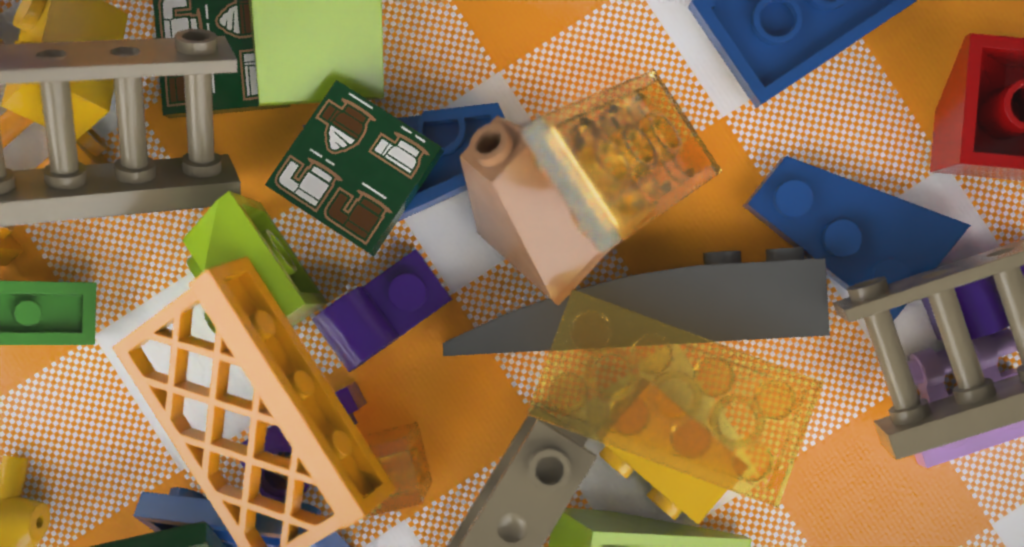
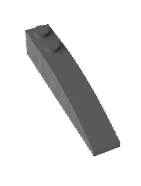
M804 247L766 249V262L742 263L741 251L703 253L704 265L625 276L574 289L559 306L550 298L510 311L443 343V356L830 336L825 258L805 259Z

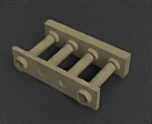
M186 29L177 32L175 38L0 44V84L40 83L50 163L40 169L13 171L5 166L0 133V227L211 207L218 198L229 191L241 195L240 179L229 154L219 155L214 151L211 74L237 72V58L225 36H217L214 32L204 29ZM184 75L188 153L183 155L182 158L153 160L148 157L142 77ZM113 79L120 158L115 163L84 165L78 162L70 81Z
M1024 239L888 284L886 277L865 280L847 288L848 298L833 302L836 314L850 323L862 318L865 320L894 405L888 410L890 416L874 420L873 422L881 445L896 460L1024 420V277L1020 266L1024 265ZM992 275L1022 365L1017 367L1018 375L993 382L991 378H984L954 289ZM926 297L929 299L957 382V386L952 389V396L928 403L927 399L919 398L890 312L892 308Z
M534 403L446 547H542L597 459L596 454L583 447L588 440L587 436Z

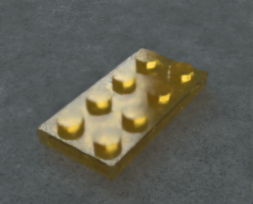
M655 69L544 113L519 131L531 148V156L536 167L543 175L552 180L570 207L574 224L585 237L591 239L600 254L611 249L723 172Z
M571 289L526 415L778 508L824 382Z

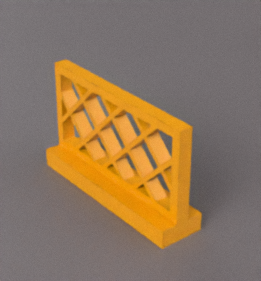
M247 256L205 270L188 283L190 289L112 347L238 547H268L255 527L257 513L283 521L281 541L278 547H309L339 528L343 527L345 529L364 518L396 490ZM198 304H201L216 328L215 343L191 336L193 308ZM173 324V330L167 329V327ZM154 340L171 345L169 375L157 372L141 347L148 341ZM189 351L213 358L210 388L186 381ZM230 364L240 366L254 387L253 401L227 393ZM185 397L208 404L206 432L192 428L183 414ZM225 409L251 417L248 446L223 438ZM267 423L279 426L292 447L291 459L264 451ZM221 455L246 463L243 489L229 485L219 471ZM262 468L289 477L285 503L259 495ZM304 482L318 487L334 512L333 514L324 517L301 509ZM298 527L306 529L298 534Z

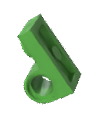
M0 281V345H95L97 282Z

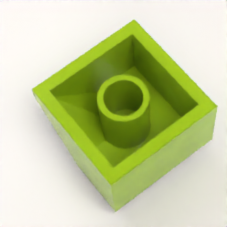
M229 191L216 200L182 239L192 255L186 262L195 278L209 268L247 256L292 327L328 304L261 202ZM204 312V317L208 326L216 335V328L214 324L208 317L207 313Z

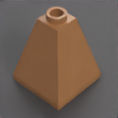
M498 115L490 124L482 126L475 132L471 138L470 145L460 155L477 233L557 306L566 299L646 212L641 203L561 143Z

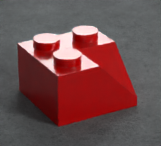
M970 33L965 36L935 110L930 164L931 173L1024 181V38Z

